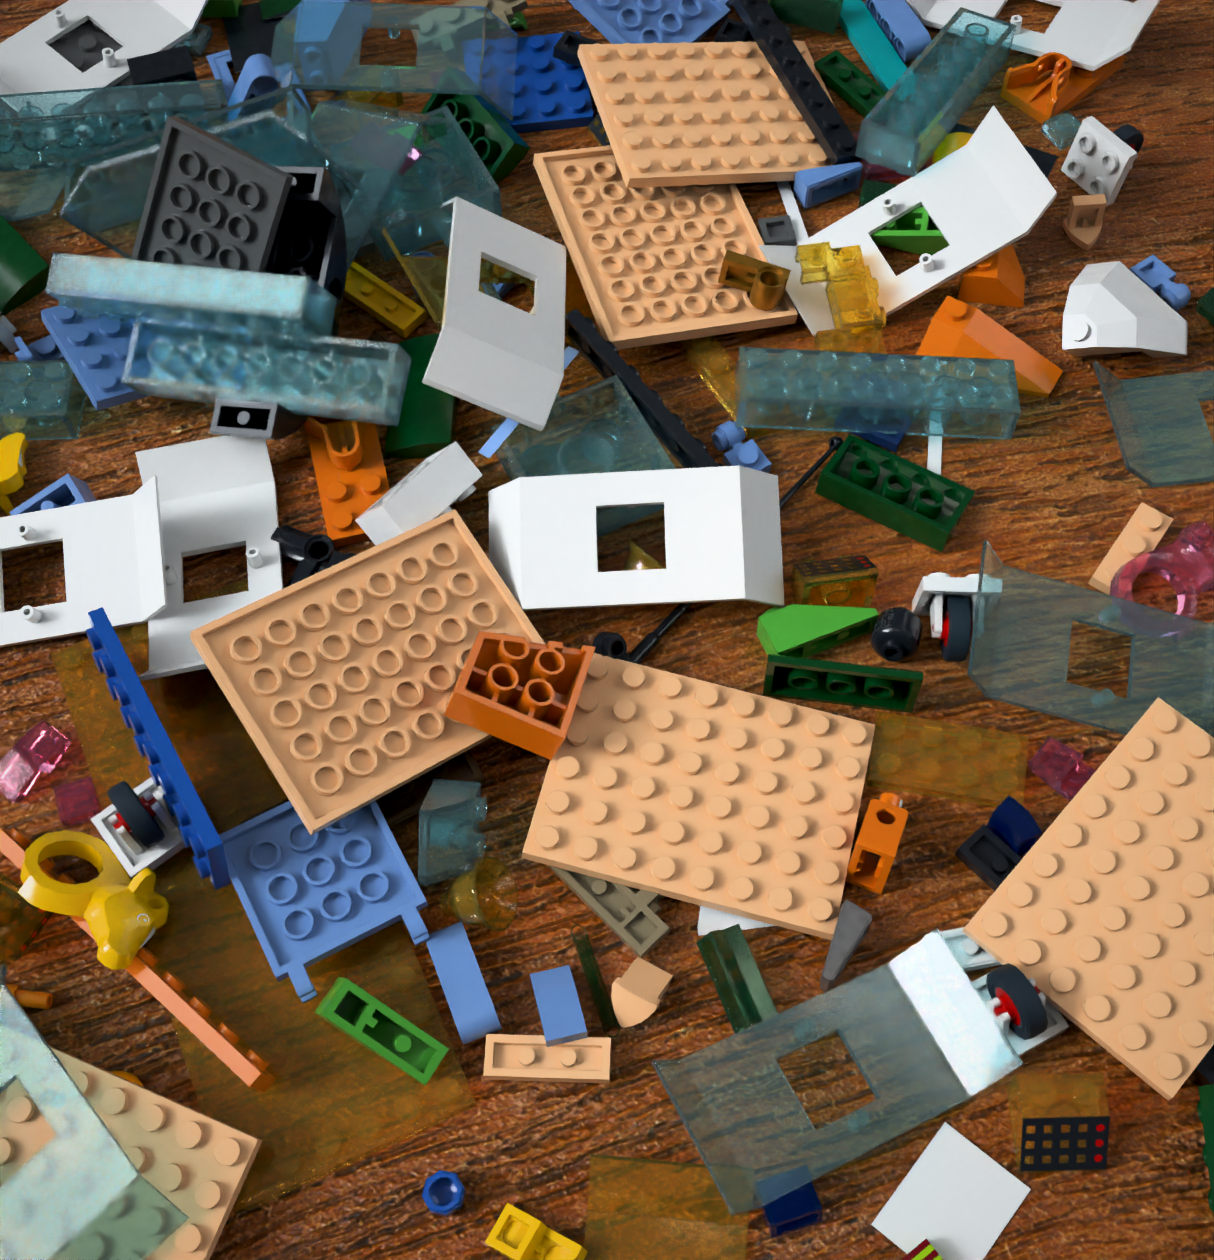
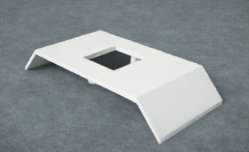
M69 0L0 43V100L22 118L55 125L131 75L127 59L169 50L190 36L208 0ZM87 20H90L123 47L116 52L111 48H104L102 50L103 60L82 73L49 45Z
M1008 0L906 1L923 25L1039 57L1049 52L1061 53L1071 60L1072 66L1094 71L1131 50L1161 0H1137L1134 3L1125 0H1036L1061 7L1044 34L1021 28L1023 18L1020 15H1013L1010 24L995 21Z
M993 105L965 146L811 236L809 240L814 255L801 256L798 245L758 246L768 263L791 270L785 291L814 338L852 337L1028 235L1057 197V192ZM922 205L949 246L932 256L928 253L922 254L919 258L920 263L896 276L870 235Z
M456 196L443 203L440 209L452 214L442 329L422 383L542 431L564 377L566 246ZM481 258L535 281L534 306L529 313L479 291Z
M218 436L135 452L142 484L144 485L154 475L158 478L168 603L165 609L148 620L149 670L138 676L140 681L208 668L190 639L191 631L284 589L279 542L271 540L272 534L277 527L279 528L276 483L266 439ZM246 545L249 591L184 603L183 557Z
M740 465L519 477L488 491L489 560L523 611L739 600L785 607L777 475ZM664 504L666 569L598 572L597 508L624 506L635 508L636 506Z
M156 475L152 476L132 495L0 517V648L84 634L86 629L92 628L88 612L103 607L112 627L119 628L146 623L168 606L158 478ZM63 541L67 602L38 607L26 605L20 610L5 612L2 551Z

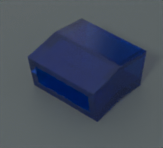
M1010 795L993 811L986 825L1019 856L1027 853L1042 834L1041 829L1030 812Z
M806 1166L755 1182L753 1188L771 1238L823 1221L822 1206Z

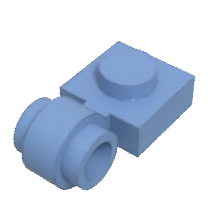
M1154 254L1129 269L1155 293H1159V297L1176 312L1187 306L1191 298L1189 288L1183 283H1175L1174 280L1177 274Z
M726 421L715 428V432L711 434L712 441L719 451H727L723 454V462L726 466L740 465L766 473L770 472L771 462L754 440L751 439L742 444V440L746 436L743 427L738 421Z

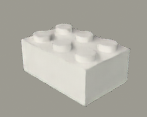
M455 441L427 457L355 521L375 545H379L452 511L450 506L457 500L461 502L476 490L473 483L482 474Z

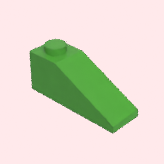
M924 207L915 208L870 235L875 244L919 255L928 253L932 256L949 246Z
M791 604L783 608L773 607L765 611L762 616H759L756 634L767 655L775 654L807 658L872 633L878 618V612L875 608Z
M338 977L314 1012L425 1086L449 1050V1048L347 978Z

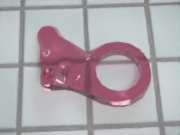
M1206 521L1189 524L1183 528L1175 541L1170 545L1135 557L1118 569L1110 584L1109 599L1114 615L1121 625H1125L1139 636L1151 639L1170 637L1173 643H1176L1188 634L1193 627L1196 617L1199 594L1214 591V530ZM1151 572L1159 574L1173 586L1178 598V609L1173 620L1168 622L1151 620L1136 607L1131 592L1132 582L1138 573Z

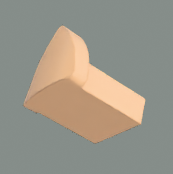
M1105 194L1072 196L1067 218L1063 220L1062 226L1067 236L1084 250H1089L1094 245L1101 232L1103 216L1107 205Z
M637 956L621 978H616L612 984V1005L620 1026L623 1028L634 1026L649 1018L659 1006L660 999L668 989L673 975Z

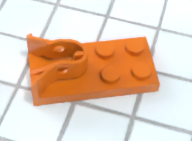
M1049 52L1032 63L1015 68L1010 66L1005 74L1000 97L1045 127H1049L1122 67L1126 56L1121 55L1100 68L1090 71L1072 66L1071 60L1061 53Z
M369 401L362 405L357 415L352 419L321 424L309 416L304 423L327 535L331 538L335 547L371 540L355 520L390 490Z

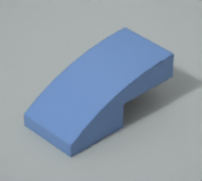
M566 965L530 974L546 1046L550 1047L588 1038L570 966Z

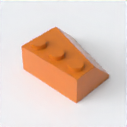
M479 631L455 684L444 716L552 760L566 738L596 647L583 645L581 649L563 647V642L549 641L548 644L527 642L525 637Z

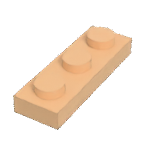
M1141 502L1088 584L1121 602L1174 519Z
M486 1034L483 1076L485 1080L610 1084L611 1038L588 1037L547 1047L543 1035Z

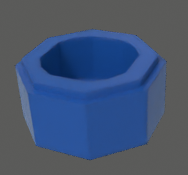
M439 1170L426 1179L422 1198L432 1214L449 1217L462 1208L466 1190L456 1173Z

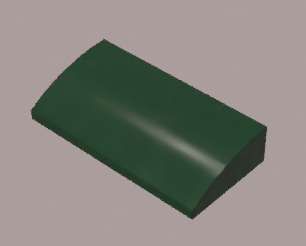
M450 68L417 117V120L477 191L483 195L502 182L530 150L525 141L466 74Z
M0 214V314L6 315L53 286L57 281L50 266Z
M440 333L419 336L395 344L384 452L385 458H427L455 441L458 397L422 383Z
M849 434L820 473L815 493L942 552L965 514L975 491Z
M768 654L763 695L912 713L923 681V672Z

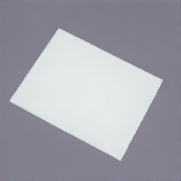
M945 1122L871 1225L906 1254L927 1238L943 1260H983L1031 1189Z

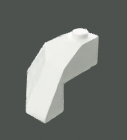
M1122 262L1087 264L1071 284L1063 314L1062 350L1073 356L1139 351L1146 353L1152 358L1187 356L1188 322Z

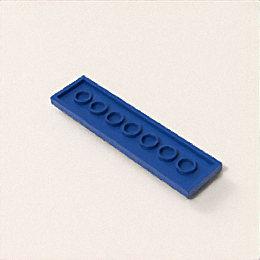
M103 607L88 612L92 628L86 629V634L94 650L92 656L99 672H105L108 678L105 681L114 701L118 699L122 706L119 707L123 721L128 729L132 727L135 733L133 738L141 757L146 756L150 763L148 769L156 787L161 785L165 793L162 797L170 816L176 815L180 825L177 827L186 848L192 847L195 854L193 860L202 879L209 877L215 890L231 884L223 843Z

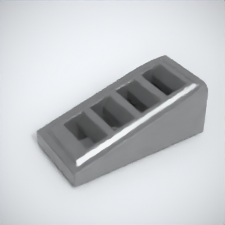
M845 900L841 906L820 978L821 984L819 988L824 992L831 990L868 932L873 919L872 914L849 900Z

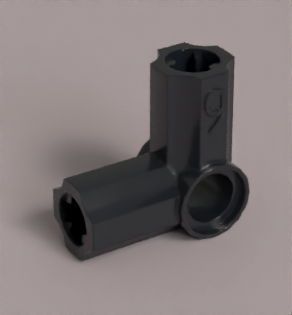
M287 525L280 528L277 527L271 536V540L279 542L281 558L298 565L284 588L318 573L324 561L329 562L334 550L337 551L331 538L327 535H310Z

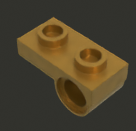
M727 250L718 283L749 292V300L755 308L770 311L775 309L778 303L781 302L791 270Z

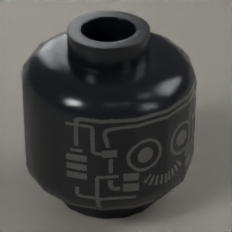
M894 607L882 611L874 624L871 635V645L874 651L880 657L893 662L906 661L914 657L918 651L922 636L923 625L920 618L904 607Z

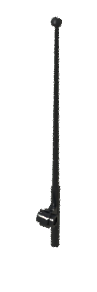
M833 436L829 440L830 448L779 500L780 509L835 450L839 449L843 443L841 437ZM680 603L629 654L626 652L627 644L624 638L618 633L608 631L600 633L594 639L592 644L593 647H596L594 653L601 654L603 657L608 656L613 659L640 664L693 603Z

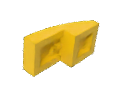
M509 1203L506 1204L485 1241L488 1246L510 1260H584L588 1253L581 1245L548 1228L540 1220Z

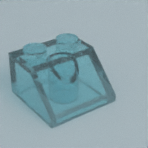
M433 780L419 810L418 885L427 886L472 872L477 857L484 856L486 835L479 833L480 821H485L487 798L480 797V782Z

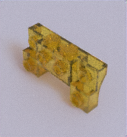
M829 241L798 245L795 252V262H800L801 285L827 281L825 290L835 329L817 331L814 343L816 348H820L822 357L820 370L856 368L874 371L885 369L888 356L881 328L886 325V313L884 307L878 304V281L876 278H872L869 265L865 266L860 245L831 248Z

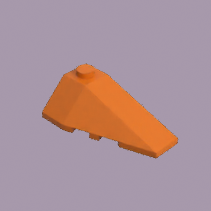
M1012 244L959 274L957 300L1023 308L1025 277Z
M948 295L932 318L912 362L913 367L946 381L953 382L954 378L974 381L975 386L985 387L986 383L1000 385L1010 392L1044 398L1050 396L1063 373L1062 369L981 310Z

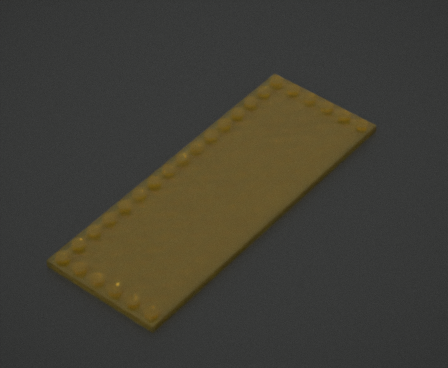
M248 578L184 603L249 591ZM148 621L143 624L115 628L114 631L137 676L148 671ZM89 639L55 651L51 655L102 810L113 804L107 794L110 788L121 781L127 782L132 789L136 788L151 777L148 769L150 763L146 756L141 757L133 738L135 733L132 727L129 729L126 727L119 707L122 706L118 699L115 701L112 699L105 681L108 678L105 672H99L92 656L94 650ZM209 668L140 681L218 835L288 798ZM191 846L183 848L153 870L156 874L154 892L165 897L169 905L166 923L159 927L146 942L148 950L159 959L155 966L163 974L166 970H169L181 979L186 985L182 992L190 999L195 995L210 1006L213 1012L209 1017L218 1025L223 1021L231 1026L241 1036L237 1043L246 1051L253 1048L270 1063L266 1070L276 1079L265 1093L249 1087L169 1011L201 1112L263 1140L233 1206L236 1214L244 1213L477 1106L401 920L305 968L318 997L303 1004L290 977L280 982L276 979L231 879V884L215 890L209 877L205 879L200 877L193 860L195 854ZM338 977L349 979L449 1048L426 1086L314 1013Z

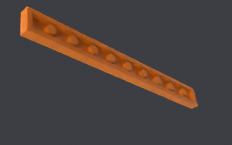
M0 826V851L21 870L26 849L32 841L15 827L8 831ZM50 857L39 864L41 871L49 878L61 883L78 884L65 873L58 876L52 870L56 863ZM69 916L95 940L85 918ZM142 946L133 958L131 965L125 968V970L249 1087L265 1093L276 1080L266 1070L270 1063L253 1048H250L248 1051L244 1050L237 1043L241 1036L227 1023L222 1021L218 1025L209 1017L213 1012L212 1008L199 997L194 995L190 999L182 992L186 986L185 983L169 970H166L163 974L155 966L159 959Z

